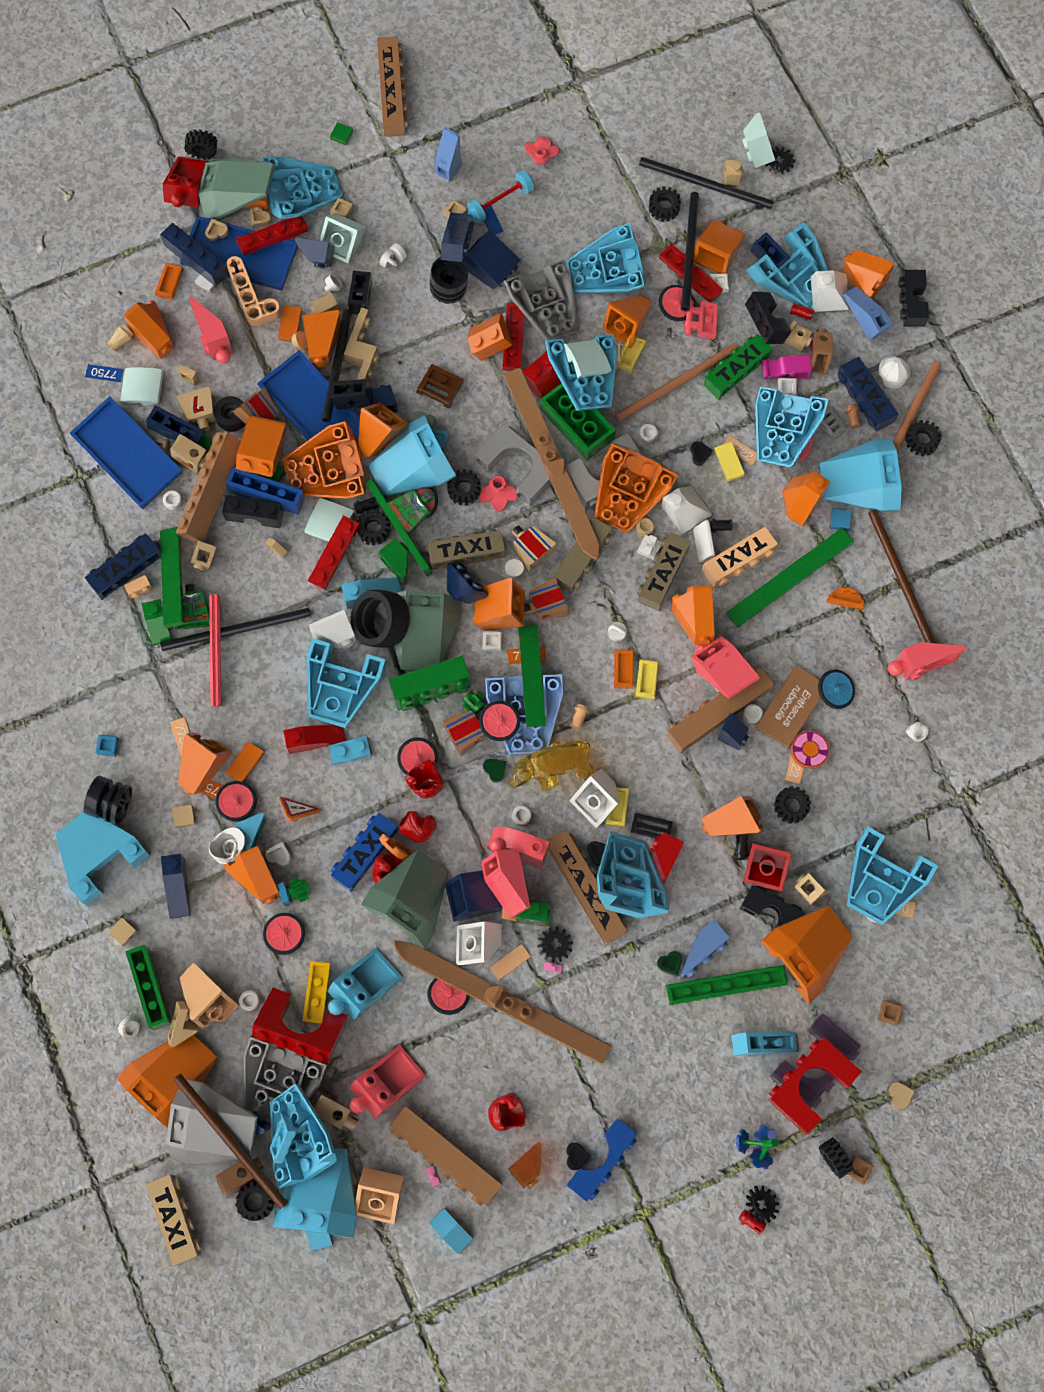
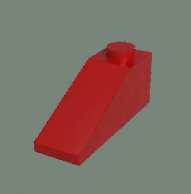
M333 724L301 726L283 730L289 754L328 747V745L346 741L344 728Z

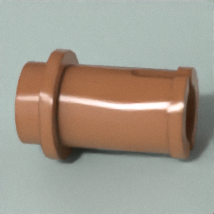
M857 404L848 405L845 413L848 414L850 429L861 427L858 412L860 408L857 407Z

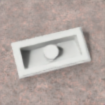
M705 520L693 528L697 556L700 563L709 561L715 555L710 523L708 520Z

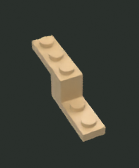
M365 308L360 310L344 352L345 363L361 367L357 380L367 379L369 381L373 378L374 365L378 364L380 354H378L377 346L363 343L366 327L369 328L371 323L369 311Z

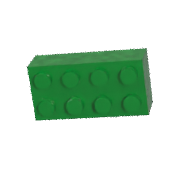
M562 383L540 399V410L586 461L615 440L616 430L597 409L577 411Z
M463 655L389 679L391 692L398 711H408L415 705H426L433 699H445L450 696L449 694L455 692L458 694L464 693L468 688H471L470 676Z

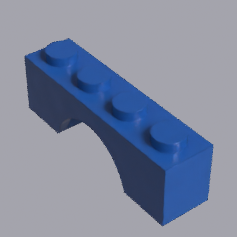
M617 1118L604 1135L609 1149L605 1163L595 1170L578 1169L566 1186L585 1202L588 1199L593 1201L599 1193L597 1189L601 1182L605 1184L612 1175L609 1172L614 1165L618 1167L625 1158L622 1154L626 1148L631 1150L637 1142L635 1139L637 1133Z

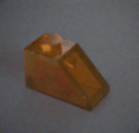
M540 1142L536 1143L507 1169L523 1189L526 1186L530 1189L538 1182L536 1177L540 1174L542 1147Z

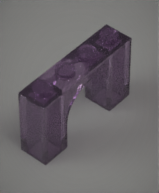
M823 1013L818 1016L807 1030L819 1041L822 1038H826L852 1062L860 1054L858 1049L861 1045ZM783 1060L769 1077L780 1086L784 1082L782 1077L789 1069L793 1071L795 1068L786 1060ZM827 1072L817 1079L802 1075L799 1082V1093L802 1100L810 1108L813 1107L815 1109L822 1101L820 1096L823 1092L828 1093L835 1085L832 1082L834 1078Z

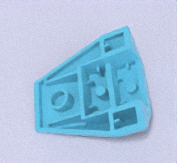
M610 832L597 874L598 895L605 909L636 918L668 913L667 892L645 841Z
M334 1148L337 1159L336 1163L309 1180L285 1188L282 1195L288 1203L281 1209L276 1206L274 1228L354 1238L357 1212L347 1149Z

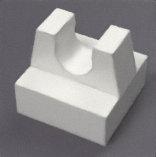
M645 535L637 553L653 560L662 542L652 535Z

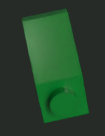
M393 539L378 552L379 559L405 585L408 573V548L402 541L399 543L396 539Z
M161 599L141 603L152 644L158 645L160 642L172 640L169 628H165L163 625V603Z

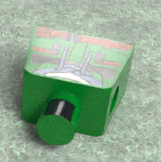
M412 490L387 504L407 533H412L431 514L432 511L427 504L432 502L435 497L430 490H427L422 495L417 490Z
M195 584L185 585V594H183L184 624L175 626L176 630L210 627V613L204 594L202 592L197 593Z
M529 899L530 908L517 915L516 922L513 921V923L551 927L553 906L546 901Z

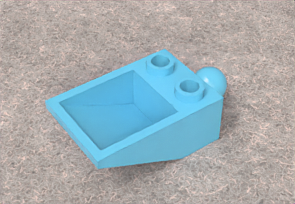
M375 948L333 981L327 991L334 998L330 1001L328 1009L333 1015H340L345 1011L355 1021L398 983L402 976Z

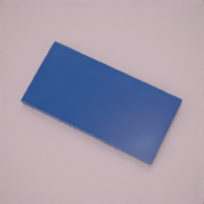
M201 216L196 217L189 236L225 264L228 273L227 277H230L227 260L230 257L237 256L241 258L251 283L283 290L298 249V245L294 240L287 239L243 256L236 243V238L252 233L255 230L224 223L229 229L228 236L212 242L205 235L211 219ZM180 259L181 265L189 266L183 260ZM234 266L236 274L239 273L237 266Z
M300 350L257 383L260 389H266L275 406L307 441L326 427L347 421L358 442L360 416L352 408L337 410L334 405L331 422L326 423L321 420L329 382Z
M110 396L70 432L71 436L142 510L183 473L172 459Z

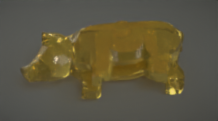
M573 741L565 744H560V742L551 743L549 748L538 750L518 760L514 767L513 778L507 784L514 789L527 784L531 779H536L541 785L542 792L557 786L558 776L564 775L570 770L575 772L576 781L583 779L585 781L594 774L593 767L589 763L591 754L590 743L583 741Z

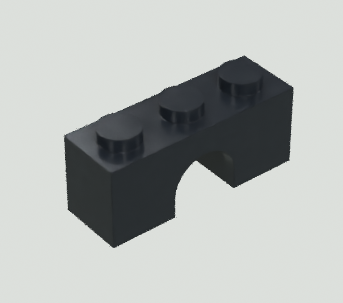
M904 270L902 276L899 277L898 287L901 288L899 303L902 304L900 319L903 320V327H925L929 319L928 302H920L914 298V295H923L926 289V270Z
M752 292L745 306L764 343L784 344L791 330L784 318H776L772 315L777 304L771 292Z
M231 495L225 496L222 510L226 521L244 523V519H254L259 521L262 526L273 528L281 527L284 512L281 503Z
M757 885L750 887L739 908L755 918L760 915L763 909H773L778 915V921L774 928L806 914L802 912V908L798 905H789L784 902L785 899L776 894L772 896L766 892L767 890L764 887Z

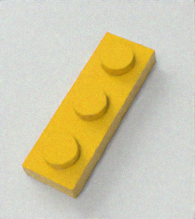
M310 961L302 1019L304 1023L322 1024L325 1014L331 963Z

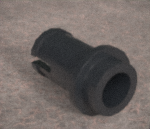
M375 497L360 502L357 500L353 504L356 514L360 513L361 515L364 511L378 508Z
M712 518V520H709L712 533L716 531H732V523H730L732 520H715V518Z
M736 835V852H734L736 860H747L749 856L748 835Z

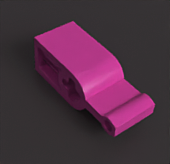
M809 355L784 356L777 360L761 361L763 379H809L811 374Z

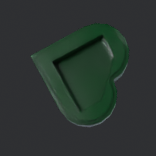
M497 759L485 760L483 770L486 774H489L490 780L494 783H499L503 780L506 761Z
M671 951L667 956H661L657 961V968L662 972L677 976L682 962L681 954L677 951Z

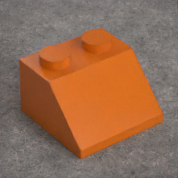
M502 313L470 328L467 337L472 354L481 361L513 345Z

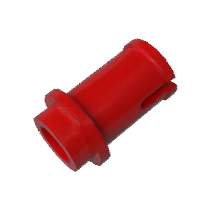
M793 303L790 311L791 315L805 318V321L807 319L811 320L814 309H811L810 306L807 308Z
M746 1209L742 1211L738 1219L742 1225H747L759 1235L767 1224L766 1222L761 1223L759 1218L755 1220L752 1213L749 1214Z

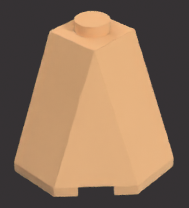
M195 963L181 975L180 982L190 1019L200 1028L208 1027L209 1023L214 1021L218 1023L225 1021L239 1007Z

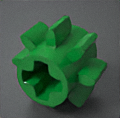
M470 691L462 699L465 703L463 709L466 712L473 711L475 715L478 714L486 705L484 703L485 697L479 691L476 694Z
M296 877L289 881L291 886L287 889L293 901L299 899L300 902L309 899L307 894L312 891L305 878L300 881Z

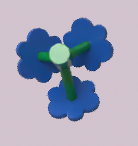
M761 1126L759 1131L754 1133L756 1138L754 1141L749 1140V1133L745 1129H741L740 1135L736 1138L738 1152L745 1154L746 1149L750 1145L763 1148L762 1151L754 1149L749 1158L753 1161L754 1167L768 1169L769 1165L773 1164V1158L768 1156L767 1150L777 1147L779 1144L775 1136V1130H769L767 1126Z

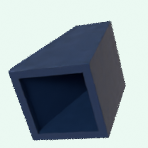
M491 230L482 235L468 250L467 256L464 255L463 257L468 273L492 289H495L497 286L501 288L504 285L503 281L507 280V275L509 273L512 275L518 269L517 264L520 261Z
M483 870L458 874L445 885L453 922L500 912L503 909L485 882Z

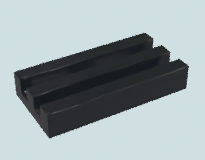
M635 813L630 833L655 839L656 835L660 837L661 834L636 829V826L670 835L673 822ZM637 819L644 820V821H649V822H653V823H657V824H661V825H666V826H668V828L666 829V828H661V827H657V826H653V825H649V824L640 823V822H637Z

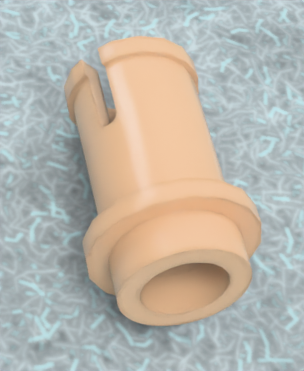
M577 704L574 707L575 713L570 727L581 730L585 716L589 712L587 711V706Z

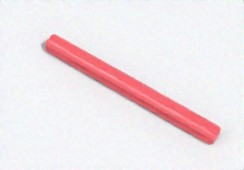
M212 594L209 596L211 706L219 707L222 705L220 596Z

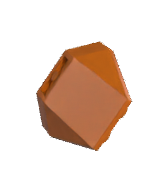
M347 421L326 427L282 459L289 486L303 490L304 496L349 499L363 495L366 492V473L358 442Z
M612 443L603 459L594 518L628 533L670 491L678 474L661 463L626 446Z
M830 905L774 928L761 942L772 957L781 958L800 984L796 989L805 1001L810 1004L826 987L853 936Z
M192 1035L174 1047L169 1046L167 1041L132 1061L120 1073L117 1080L146 1110L168 1128L171 1103L179 1090L173 1079L181 1073L184 1078L206 1083L218 1057L195 1035Z

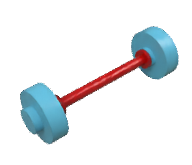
M524 170L516 173V185L484 205L479 204L476 200L467 203L468 214L471 215V219L475 220L478 224L485 221V209L518 188L525 194L533 191V179L530 174H527Z

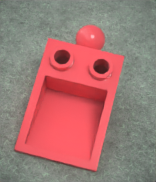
M190 297V304L202 332L200 338L206 354L211 355L213 361L217 359L223 364L229 362L233 351L222 321L197 300Z
M722 636L706 646L697 645L696 653L691 656L696 673L728 699L760 679L759 675L738 650Z
M920 642L904 648L896 661H892L888 665V671L894 676L902 673L905 680L912 679L913 681L921 678L922 674L957 661L966 648L960 645Z
M494 838L490 842V849L494 853L481 862L484 879L509 917L514 918L530 908L522 868L523 859L519 853V848L505 850V841L502 838Z
M399 1045L355 1079L349 1087L356 1096L350 1102V1109L356 1114H360L367 1109L373 1118L377 1119L426 1075L402 1046Z

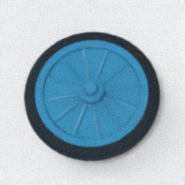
M833 669L825 672L819 680V695L826 705L834 709H843L851 704L855 695V687L848 674L841 670Z

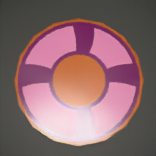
M804 731L798 734L792 741L791 756L800 767L816 769L822 766L828 759L830 752L829 744L820 733Z

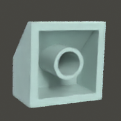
M760 112L756 113L744 129L745 138L742 139L745 150L749 148V151L746 152L749 162L753 161L755 168L775 161Z
M333 213L326 216L319 241H327L335 246L333 257L349 264L362 242L366 226Z

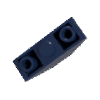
M448 563L447 591L454 600L471 604L487 597L488 594L483 589V585L475 580V576L467 571L465 565L461 563Z

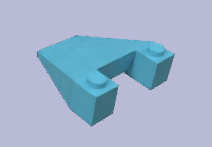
M802 222L783 238L794 251L790 255L791 258L778 269L766 254L746 271L757 285L792 303L807 308L810 306L813 309L811 276L816 271H828L815 235L806 223Z
M312 638L307 654L308 717L346 728L382 682L388 661L367 654L362 673L333 665L329 661L334 645Z
M84 812L55 834L69 886L86 906L103 894L90 877L118 854L122 853L134 868L150 857L149 853L134 836L112 823L104 821L101 817L94 818L85 815Z
M866 826L856 843L846 905L883 925L930 882L938 865L922 856H918L910 871L907 872L876 854L885 836Z

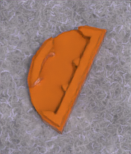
M840 587L834 590L826 602L864 610V600L857 593V590L850 587Z
M382 834L379 838L381 843L401 860H405L412 854V850L386 834Z

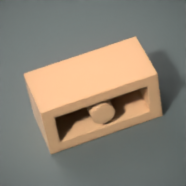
M146 575L124 585L131 599L137 598L140 594L147 593L152 589Z

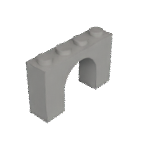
M503 423L474 454L475 462L489 473L507 455L517 454L528 459L532 465V470L516 487V494L521 500L531 506L550 486L551 481L537 450L531 446V443L526 438H521L517 435L514 428L511 426L507 427Z
M628 433L612 441L614 444L626 446L640 453ZM579 458L566 465L565 468L585 509L589 507L594 508L596 507L600 481L590 475Z

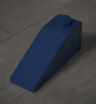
M156 405L146 419L148 429L175 441L179 434L198 444L205 432Z
M182 854L161 856L162 876L169 918L190 916L185 858Z

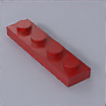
M299 216L236 238V243L243 256L306 233L309 230L303 217Z
M671 244L659 255V259L683 279L685 255ZM693 264L692 288L707 302L711 303L723 292V289L698 266Z
M507 302L506 326L513 345L504 349L502 371H512L521 368L524 314L515 303Z
M344 515L342 516L308 582L326 590L360 527L358 522Z

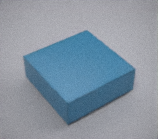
M832 509L830 528H843L848 531L850 528L851 511Z
M99 734L95 753L97 755L116 757L119 737Z
M284 882L278 883L277 887L282 904L284 906L290 905L291 899L287 885Z

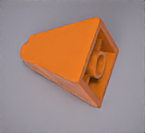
M641 295L610 302L602 329L608 334L614 335V338L624 345L631 334L628 345L631 349L650 312L652 302Z
M382 403L363 407L360 414L358 438L360 454L365 458L377 455L409 423Z

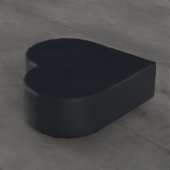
M696 441L692 443L690 452L693 455V463L697 466L705 464L713 450L702 442Z
M592 841L587 846V852L592 857L593 863L596 866H600L606 844Z
M576 1142L570 1143L567 1147L566 1152L569 1157L566 1163L571 1170H578L591 1157Z

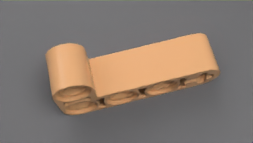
M237 256L230 257L227 260L228 272L249 324L259 326L278 319L280 316L279 303L272 298L258 302L241 258ZM234 266H237L239 273L236 274ZM241 281L246 282V284L243 286L238 285V283ZM247 297L253 298L250 302L244 301ZM270 307L276 308L273 312H269L267 310ZM253 313L259 314L256 318L250 317Z

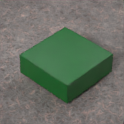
M337 122L330 135V140L347 145L353 133V128Z

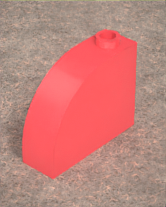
M495 827L493 829L487 849L491 850L490 842L494 838H502L505 841V850L519 848L523 863L542 869L549 851L548 841L511 828Z

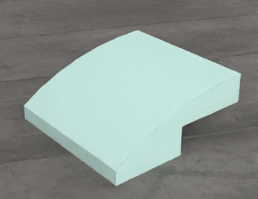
M596 340L564 344L568 362H573L577 378L611 372L607 357Z
M144 367L125 368L120 402L123 404L141 403L143 406L159 404L164 371L162 369Z
M320 498L309 518L305 533L329 542L342 516L344 515L352 519L354 510Z

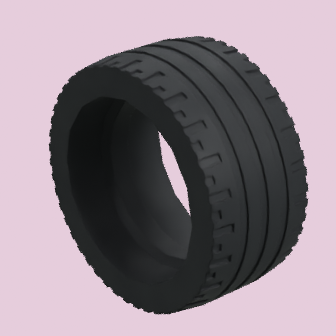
M369 590L362 593L354 603L351 612V628L359 642L370 647L386 648L397 645L403 640L409 628L410 613L408 606L399 594L391 591ZM382 602L386 609L387 620L383 632L378 635L373 620L375 610Z

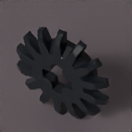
M776 146V151L772 149L775 160L778 156L784 160H782V163H779V161L767 163L765 167L770 166L769 171L775 170L774 174H777L778 171L784 174V170L790 172L788 167H794L792 164L795 163V160L792 159L794 154L788 155L790 150L784 152V147H782L781 151H779L778 146Z
M549 927L550 933L547 934L543 931L542 934L545 937L538 938V940L542 941V944L537 945V948H543L539 953L540 955L543 953L547 954L544 958L545 960L550 956L552 957L551 962L554 963L555 958L562 962L561 956L563 955L567 959L569 956L566 954V951L572 952L568 945H573V942L567 941L571 935L564 936L565 929L559 933V927H556L555 932ZM554 939H558V943H561V947H557V950H553V946L549 945Z
M754 1186V1191L752 1189L749 1190L751 1196L746 1195V1199L750 1201L746 1203V1206L753 1208L748 1212L749 1214L755 1212V1220L759 1216L761 1223H764V1218L770 1223V1217L774 1220L777 1218L773 1213H779V1210L775 1209V1206H779V1202L774 1201L776 1195L771 1196L770 1189L767 1192L764 1191V1186H761L760 1191L757 1186ZM764 1200L766 1208L760 1209L758 1201Z

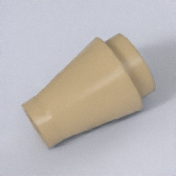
M123 324L121 327L118 326L107 344L115 351L130 341L134 334Z

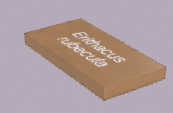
M795 666L755 728L788 749L821 698L818 691L819 679Z

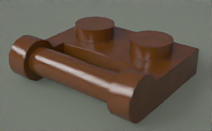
M431 364L420 382L416 393L419 395L424 394L442 403L444 407L449 409L463 385L464 379ZM429 384L448 393V396H442L426 387Z

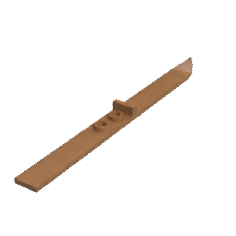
M521 368L506 372L503 376L577 542L585 554L593 559H598L599 544Z
M393 941V946L400 958L413 967L603 1065L611 1046L503 991L504 987L501 985L494 986L417 945L403 941Z

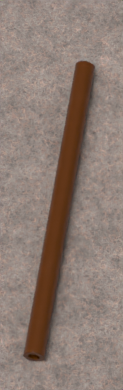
M872 510L868 515L923 639L926 643H936L877 510Z
M181 1073L173 1079L174 1083L279 1209L283 1208L288 1201Z

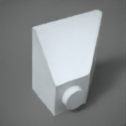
M834 270L816 271L811 276L814 312L849 310V305L843 296V293L848 291L846 274Z
M691 486L677 488L662 499V509L682 535L713 515Z
M344 610L309 625L314 639L334 645V648L346 649L356 642L355 635Z
M602 769L592 774L570 799V802L596 828L601 825L620 803L615 782Z
M484 921L458 925L456 966L487 962L501 945L502 924Z

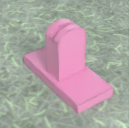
M545 962L543 970L561 974L562 965Z
M434 1167L425 1169L432 1186L440 1184Z

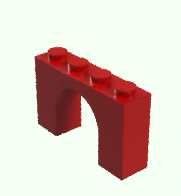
M272 987L253 1024L252 1036L260 1041L272 1043L279 1048H285L298 1055H304L317 1062L328 1064L346 1027L348 1015L343 1013L333 1015L328 1009L318 1029L310 1033H296L287 1028L283 1022V1018L290 1006L291 994Z
M822 1038L820 1041L815 1039L809 1046L811 1051L806 1056L802 1054L795 1062L798 1066L793 1071L789 1069L782 1077L784 1082L780 1086L776 1084L768 1093L771 1096L768 1101L804 1135L809 1134L822 1118L800 1096L799 1082L802 1075L809 1069H821L830 1074L844 1088H848L862 1073L826 1038Z

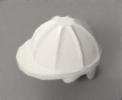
M895 356L886 357L879 365V374L882 381L890 389L902 387L910 377L909 365L903 358Z
M233 827L220 832L209 843L208 849L210 854L220 864L233 863L235 857L241 854L245 847V835L240 829Z

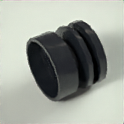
M441 257L437 258L432 264L429 286L431 294L436 300L445 304L460 301L467 289L468 268L465 262L441 260Z
M100 775L92 781L85 797L83 807L85 815L94 818H100L103 815L104 821H111L115 825L120 824L130 806L132 787L127 784L123 785L121 782H116L113 785L112 779Z

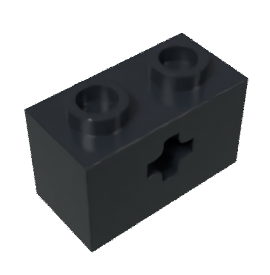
M353 270L348 307L354 314H359L361 308H369L372 289L371 272Z
M367 379L336 381L331 384L330 399L337 410L363 408L372 405L374 391Z

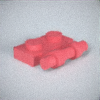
M691 300L690 310L685 312V335L692 336V330H697V337L715 339L718 304L700 301L699 307H694V301ZM693 315L698 316V322L693 321Z

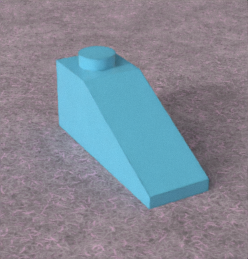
M398 577L364 579L341 584L347 609L353 608L357 598L369 590L401 592Z
M745 1032L732 1035L734 1056L797 1052L795 1032Z

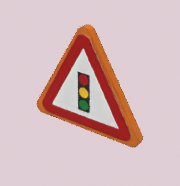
M285 797L279 798L285 816L289 821L298 822L299 818L320 813V808Z

